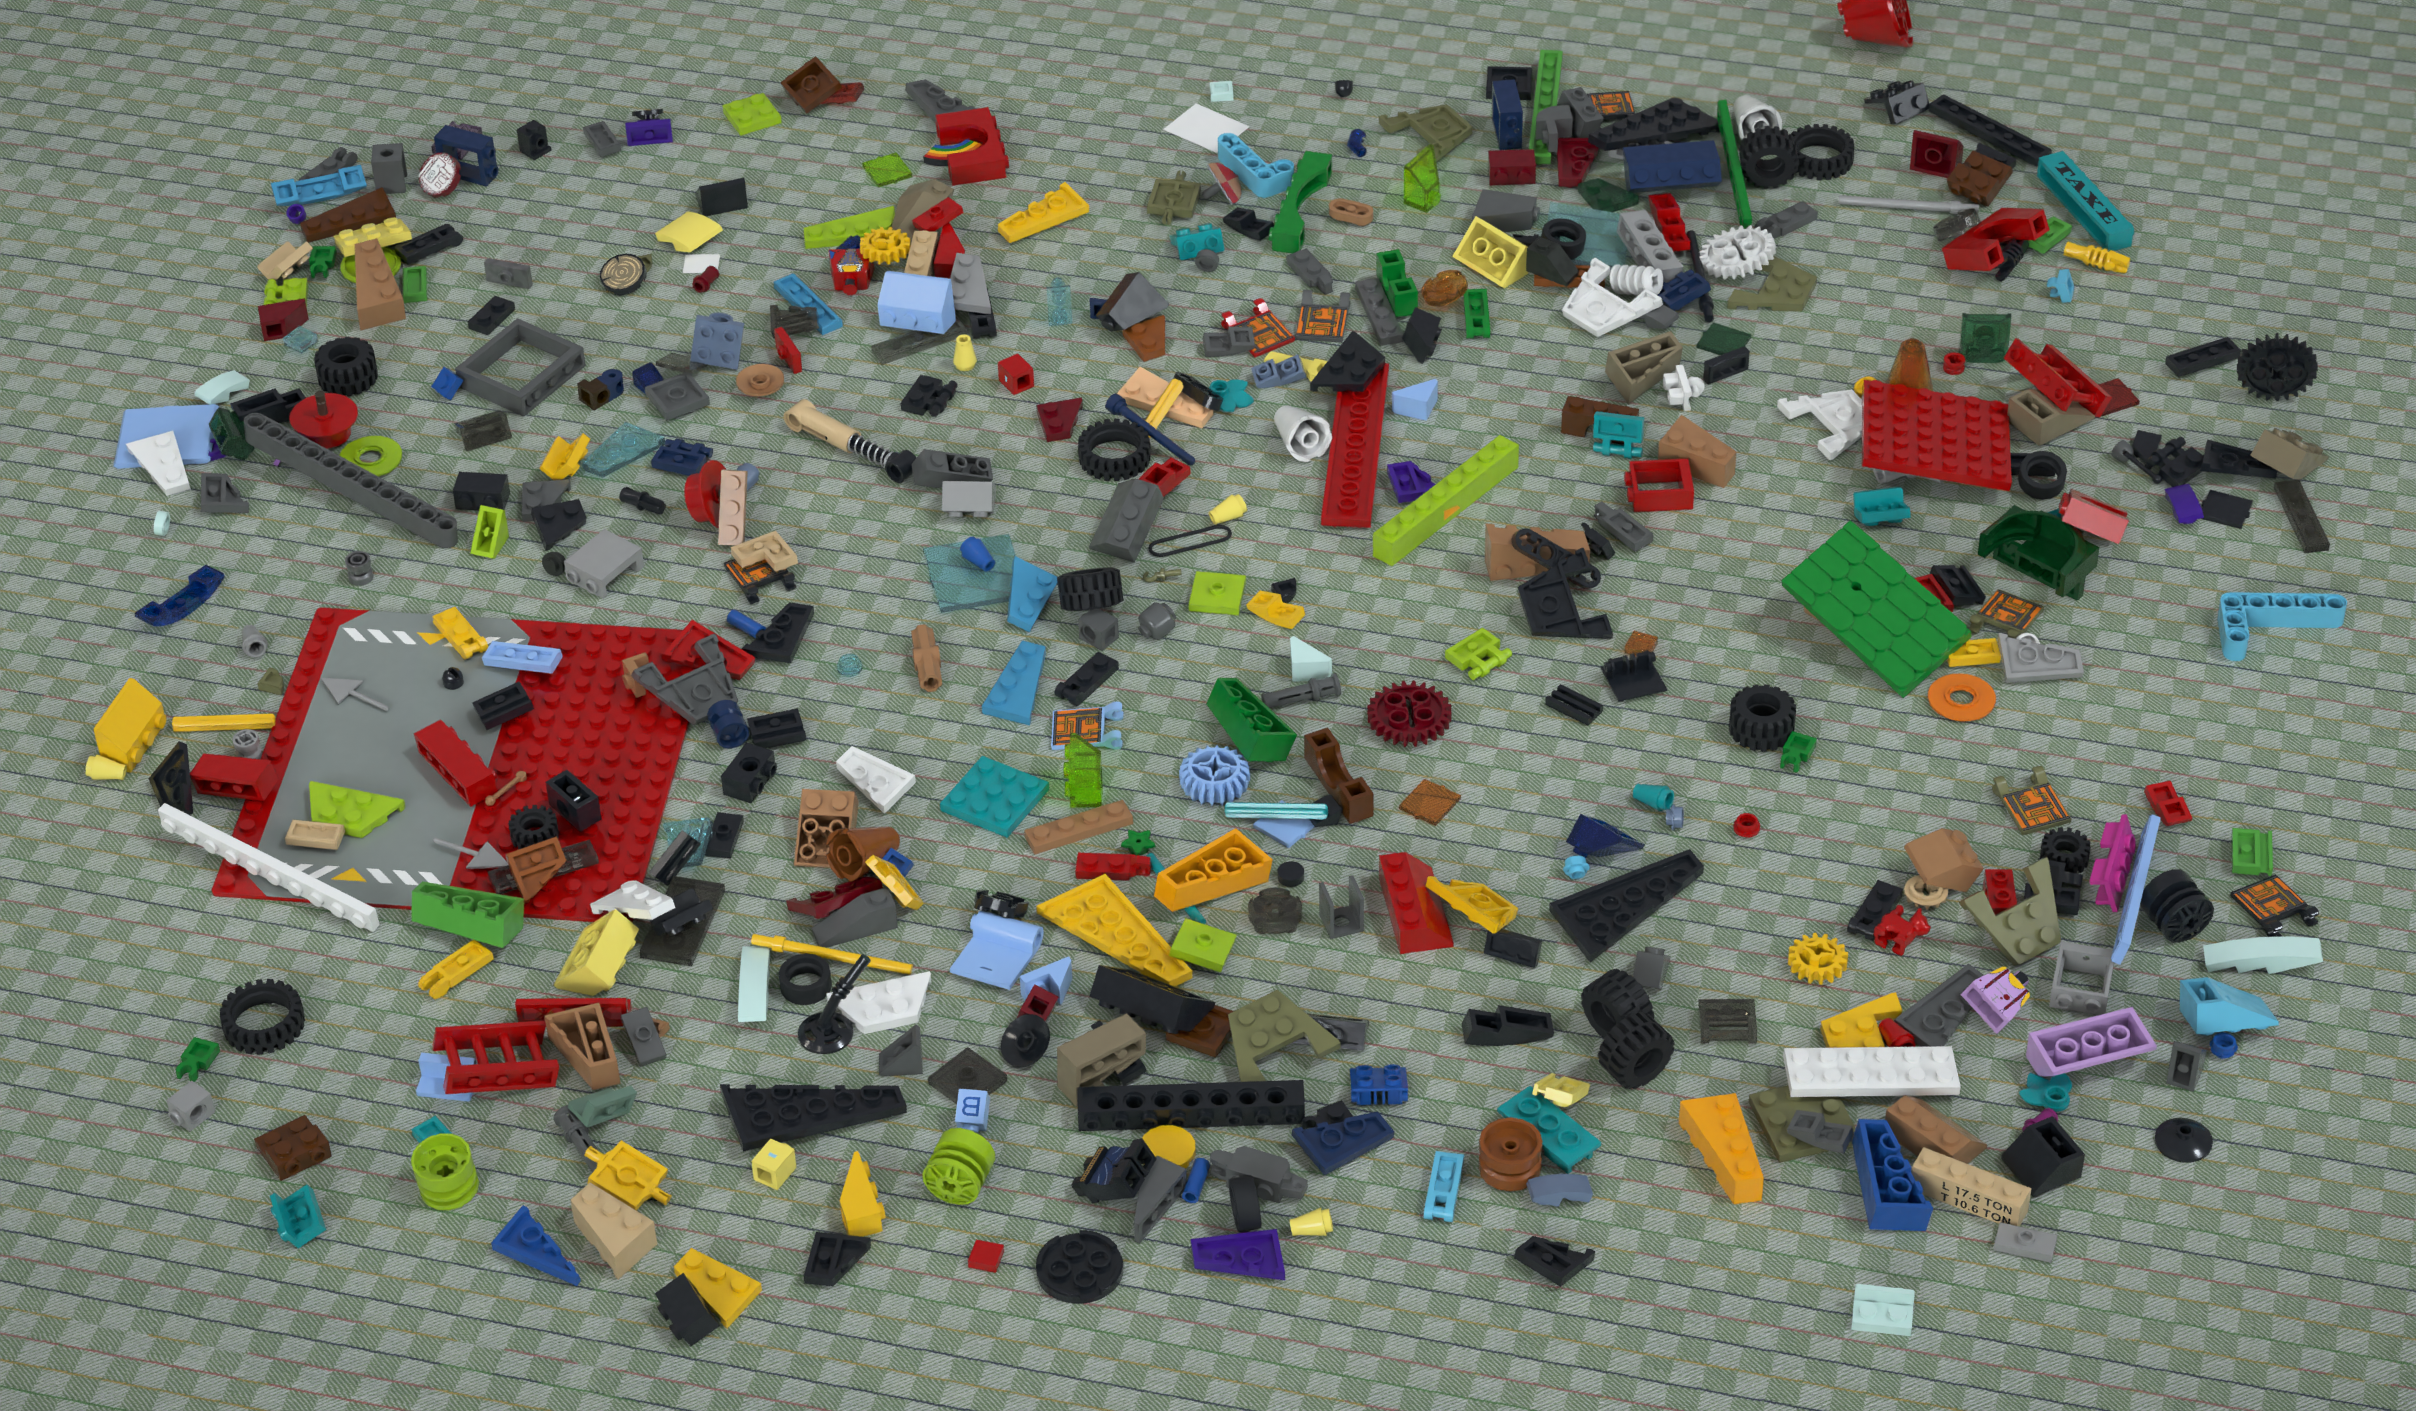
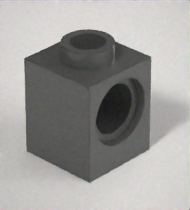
M1101 609L1089 610L1078 619L1079 639L1101 651L1119 638L1118 619Z

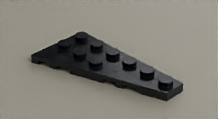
M720 1084V1093L743 1151L764 1147L770 1138L782 1143L907 1113V1105L899 1086L864 1085L861 1089H845V1085H835V1089H819V1085H774L772 1089L756 1088V1085L745 1084V1088H730V1084Z

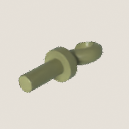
M1160 568V572H1155L1154 576L1150 578L1147 577L1149 572L1146 571L1143 574V579L1149 583L1156 581L1157 578H1161L1164 581L1166 577L1182 575L1181 569L1166 571L1165 568Z

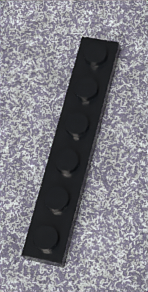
M1944 94L1929 104V112L2038 167L2039 157L2052 154V149Z

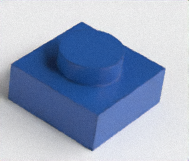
M443 367L431 387L443 397L452 400L463 379L452 370Z
M892 848L883 857V860L894 864L904 878L914 866L910 859Z

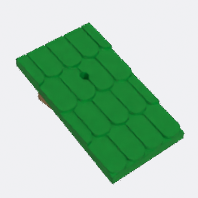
M1851 520L1781 580L1782 586L1804 606L1805 613L1826 626L1902 698H1905L1945 662L1949 655L1955 653L1972 637L1971 631L1964 622L1943 606L1936 596L1909 575L1902 565L1881 549L1874 539Z

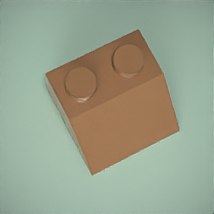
M1941 828L1904 846L1924 884L1967 892L1984 869L1978 860L1977 854L1968 843L1966 835L1959 830L1953 831Z

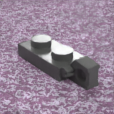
M1307 248L1286 256L1287 264L1310 288L1317 286L1324 295L1333 292V280L1330 272Z
M1603 501L1594 506V517L1598 520V523L1634 552L1653 542V533L1621 508L1613 510Z

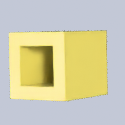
M771 1138L751 1161L754 1180L776 1190L782 1186L797 1168L794 1148Z

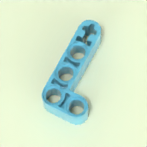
M1224 133L1219 135V161L1238 175L1239 179L1258 197H1271L1286 191L1287 187L1291 186L1294 173V163L1292 161L1281 159L1267 164L1235 134Z

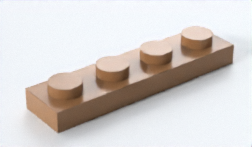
M1120 800L1024 830L1025 839L1035 855L1132 825L1133 816L1125 802Z

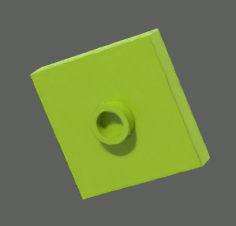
M1196 571L1188 604L1189 611L1239 615L1246 585V575Z
M1185 918L1171 947L1169 956L1222 972L1237 935Z

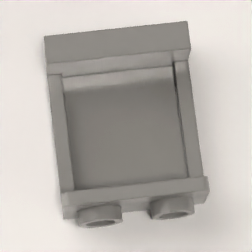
M604 529L564 561L566 578L570 583L578 585L591 594L605 598L607 596L606 585L628 567L636 572L640 571L644 567L641 547Z

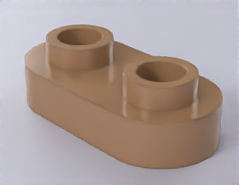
M1338 198L1329 203V215L1338 221L1365 226L1373 221V208L1364 203Z

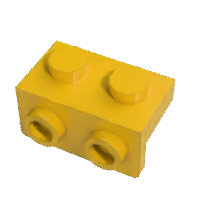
M582 433L569 444L558 436L545 456L540 470L553 480H563L567 475L573 476L580 467L578 462L588 452L586 447L590 438Z

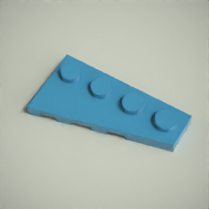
M1021 641L984 701L982 714L1030 726L1035 696L1039 687V678L1042 674L1046 656L1045 646Z

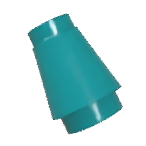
M1638 783L1634 787L1633 798L1658 811H1663L1671 808L1674 802V791L1670 790L1668 786Z

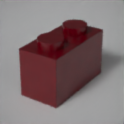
M1534 149L1488 151L1489 185L1535 184L1536 162Z

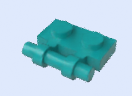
M1596 411L1594 414L1593 438L1603 439V442H1594L1593 451L1602 452V455L1606 456L1611 454L1624 455V458L1630 459L1633 456L1642 457L1643 448L1634 447L1633 443L1641 444L1643 441L1645 417ZM1612 440L1624 441V445L1612 444Z

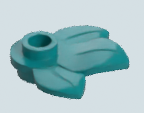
M1238 379L1229 380L1228 382L1215 380L1210 384L1209 389L1223 397L1220 407L1223 411L1234 412L1236 407L1244 408L1254 402L1253 397L1244 391L1248 385L1247 381Z
M2033 1073L2028 1074L2027 1089L2019 1091V1095L2025 1102L2031 1105L2044 1106L2046 1109L2051 1108L2055 1112L2068 1108L2070 1103L2068 1094L2072 1090V1082L2066 1073L2052 1076L2050 1080Z

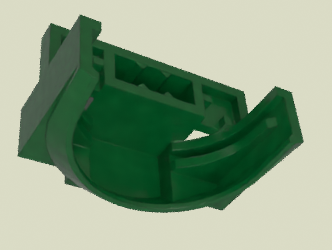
M2013 505L1998 520L1980 533L1978 555L1986 558L1993 552V559L2055 589V594L2061 597L2067 595L2078 601L2083 596L2086 576L2097 567L2100 547L2084 540V531L2061 521L2060 517L2042 510L2026 511ZM2017 540H2026L2022 545L2015 542Z

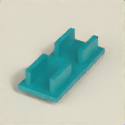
M1528 1086L1497 1108V1112L1504 1118L1523 1119L1533 1124L1541 1134L1544 1155L1567 1174L1572 1172V1166L1586 1157L1588 1160L1592 1158L1593 1151L1601 1146L1600 1140L1547 1098H1544L1542 1094L1533 1095L1534 1088Z

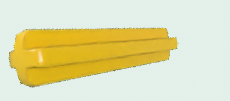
M1174 378L1170 381L1145 419L1154 428L1157 429L1184 388L1180 380Z

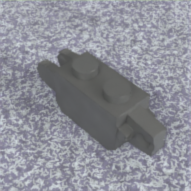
M1247 1146L1237 1148L1234 1153L1222 1150H1215L1210 1153V1163H1212L1211 1175L1226 1181L1227 1188H1229V1179L1252 1175L1257 1195L1263 1200H1270L1276 1203H1280L1283 1197L1302 1200L1307 1191L1308 1180L1291 1173L1290 1164L1286 1158Z

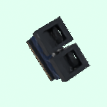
M1143 1138L1133 1140L1130 1147L1125 1148L1112 1146L1107 1149L1106 1146H1102L1097 1149L1094 1156L1087 1157L1083 1164V1175L1075 1177L1071 1185L1078 1196H1087L1091 1203L1134 1198L1145 1180L1143 1177H1147L1157 1158Z

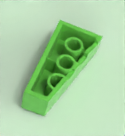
M423 881L412 890L411 921L424 926L437 928L500 948H504L523 929L524 898Z

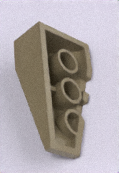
M936 179L910 185L899 197L892 229H901V233H907L911 245L914 231H919L913 226L912 220L947 197L952 199L954 189Z

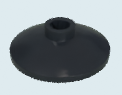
M1034 1014L1020 1016L1011 1022L1001 1040V1053L1006 1062L1021 1068L1037 1062L1049 1045L1050 1030L1048 1024L1044 1019Z
M2173 1118L2166 1120L2159 1125L2155 1132V1144L2158 1150L2164 1156L2174 1161L2183 1163L2196 1162L2204 1159L2212 1149L2213 1139L2211 1133L2204 1125L2192 1119Z

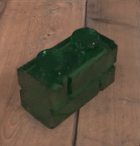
M218 408L209 422V428L221 454L230 457L234 456V458L240 460L247 459L255 447L246 442L244 421H240L234 411L230 413V410Z

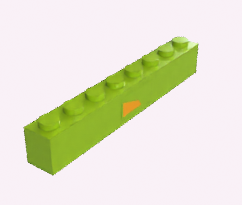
M1501 435L1497 436L1373 533V556L1390 566H1394L1516 470L1519 462V445Z

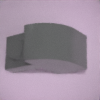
M1569 105L1551 106L1537 114L1536 140L1542 139V143L1547 145L1548 152H1557L1558 138L1572 137L1573 118Z

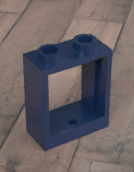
M1515 80L1492 81V122L1499 150L1522 149L1523 110Z
M445 125L434 136L436 153H447L459 162L461 170L459 169L460 180L487 187L497 177L499 168L496 162V149L494 148L493 137ZM457 148L477 153L479 166L459 161Z

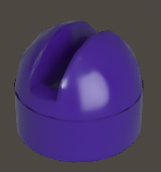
M293 204L286 211L288 219L293 224H300L306 219V211L300 204Z

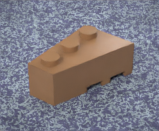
M1683 415L1676 420L1659 441L1658 460L1688 458L1691 476L1724 488L1735 475L1736 451Z
M599 1003L545 1015L548 1039L592 1090L621 1084L617 1059Z

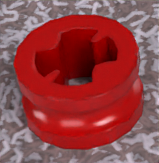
M1951 352L1944 356L1943 370L1945 373L1959 375L1964 372L1965 357L1962 354Z

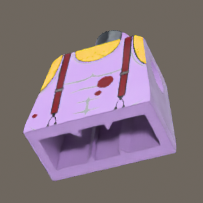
M2002 966L1974 980L1961 996L1992 1030L1998 1034L2030 997L2029 991L2025 988L2029 980L2023 972L2017 971L2012 974L2007 967Z

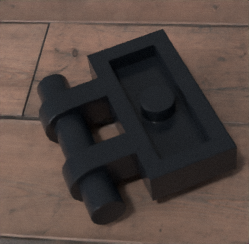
M920 374L901 401V411L923 416L928 410L931 416L937 417L947 407V401L951 400L956 394L958 384L951 380L943 386L941 379Z
M2181 436L2177 439L2169 440L2164 448L2156 449L2151 453V457L2146 460L2148 466L2154 467L2157 465L2160 467L2158 474L2172 487L2184 485L2202 472L2200 469L2203 455L2193 447L2186 451L2181 448L2186 444L2185 439ZM2172 455L2175 459L2171 461L2167 457Z

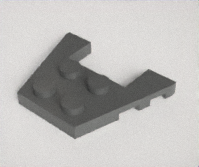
M715 633L697 641L694 646L706 665L669 682L665 680L653 662L633 670L631 675L634 680L694 726L708 719V710L716 702L732 700L738 703V698L730 674L726 671L723 653L719 650L718 638Z

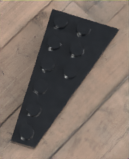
M1673 97L1590 133L1588 143L1604 151L1629 147V143L1647 145L1649 140L1657 139V142L1688 138L1691 133H1698L1702 136L1708 135L1709 130H1716L1718 133H1720L1716 118L1702 112L1698 107L1684 103L1680 98Z
M1688 849L1549 903V911L1589 962H1592L1701 876L1704 872V865Z

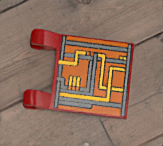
M1262 298L1253 301L1256 305L1253 308L1256 316L1239 323L1236 322L1230 311L1221 314L1224 318L1221 321V325L1225 329L1229 327H1252L1255 348L1249 350L1254 358L1295 341V337L1273 315Z

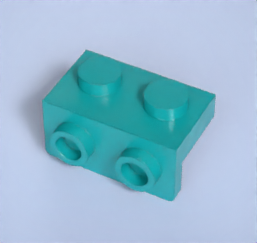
M1212 223L1198 225V229L1190 231V228L1178 229L1176 234L1170 235L1171 245L1177 246L1180 260L1194 258L1200 250L1204 249L1215 253L1225 250L1221 228L1212 226Z
M1901 487L1853 493L1854 516L1866 526L1878 525L1880 521L1899 523L1905 518H1911L1910 507L1903 501V489Z
M306 1184L284 1200L275 1192L270 1195L273 1205L270 1209L279 1224L277 1232L285 1242L290 1241L294 1246L300 1248L326 1231L314 1190Z

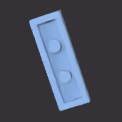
M492 641L482 660L484 666L552 674L563 656L561 650L556 648Z

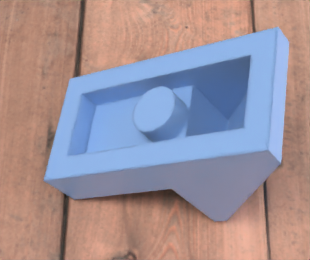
M1070 957L1021 975L1020 989L1023 999L1026 1000L1035 984L1059 997L1057 1002L1061 1005L1072 981Z

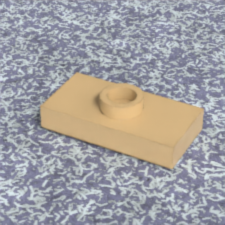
M292 820L285 837L286 845L338 850L345 833V828L341 824Z

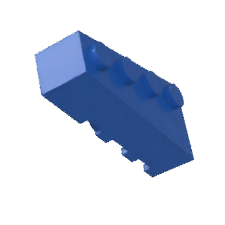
M1858 1119L1852 1139V1146L1869 1229L1926 1231L1933 1207L1930 1201L1925 1200L1920 1182L1915 1181L1911 1173L1912 1167L1908 1159L1905 1160L1900 1152L1901 1146L1887 1120Z

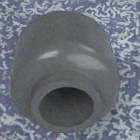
M1154 602L1138 616L1140 624L1138 629L1147 639L1152 637L1155 640H1161L1175 627L1176 615L1166 603Z

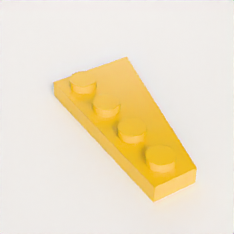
M1064 182L1059 185L1060 189L1056 192L1051 190L1044 195L1045 198L1040 202L1034 201L1028 205V209L1024 212L1018 211L998 224V232L1009 243H1012L1088 213L1089 204Z

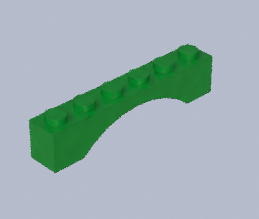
M1305 151L1303 158L1298 160L1297 173L1292 175L1291 186H1288L1286 190V199L1281 201L1280 214H1276L1274 227H1271L1269 231L1272 251L1292 254L1302 249L1305 242V222L1300 217L1298 210L1309 196L1328 185L1332 175V154Z

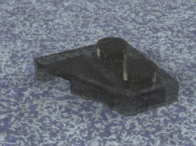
M770 305V323L773 339H775L774 329L779 327L784 328L789 336L819 329V314L816 307L801 308L789 306V310H779L778 305Z

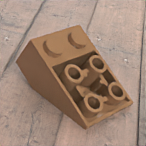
M802 789L794 866L831 868L826 854L830 853L829 845L826 846V840L830 833L835 830L856 828L859 801L854 791Z

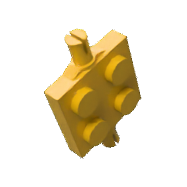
M621 1140L613 1150L606 1154L599 1152L592 1146H589V1149L586 1150L584 1156L598 1164L594 1172L588 1177L587 1184H594L636 1211L651 1197L661 1202L664 1206L670 1201L672 1195L658 1188L659 1184L667 1176L668 1169Z

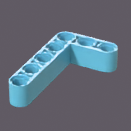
M2225 593L2220 598L2217 617L2223 655L2231 661H2241L2246 657L2249 640L2248 627L2338 628L2344 623L2347 600L2339 594Z

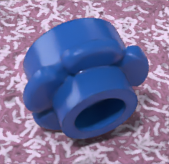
M2228 1033L2216 1034L2209 1044L2211 1052L2219 1058H2230L2238 1049L2235 1038Z

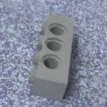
M1646 210L1620 213L1616 232L1638 266H1652L1654 269H1661L1663 282L1665 283L1674 279L1676 274L1683 272L1681 262L1677 260L1672 248L1665 241L1664 235L1660 233L1654 219L1650 217Z

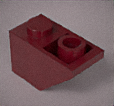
M305 298L258 306L264 341L288 338L309 320Z

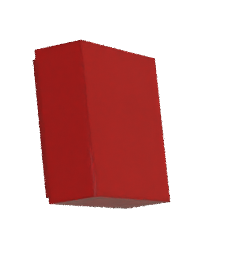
M976 1239L968 1259V1268L996 1273L1004 1254V1245Z

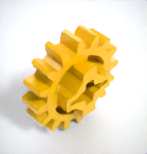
M880 227L877 230L871 229V234L865 232L864 237L860 238V254H863L864 259L869 258L871 263L874 261H878L879 265L882 262H886L888 265L894 261L898 263L899 258L906 259V254H909L910 238L907 237V233H901V229L893 230L892 227H889L888 230H884L883 227Z
M1813 933L1812 938L1805 934L1802 935V941L1795 939L1794 945L1789 947L1788 965L1791 966V973L1798 972L1799 980L1805 977L1808 978L1809 984L1813 980H1818L1819 985H1823V980L1826 979L1833 983L1834 976L1841 978L1842 971L1847 970L1848 952H1845V945H1837V938L1829 940L1828 934H1824L1822 938L1818 937L1817 933Z

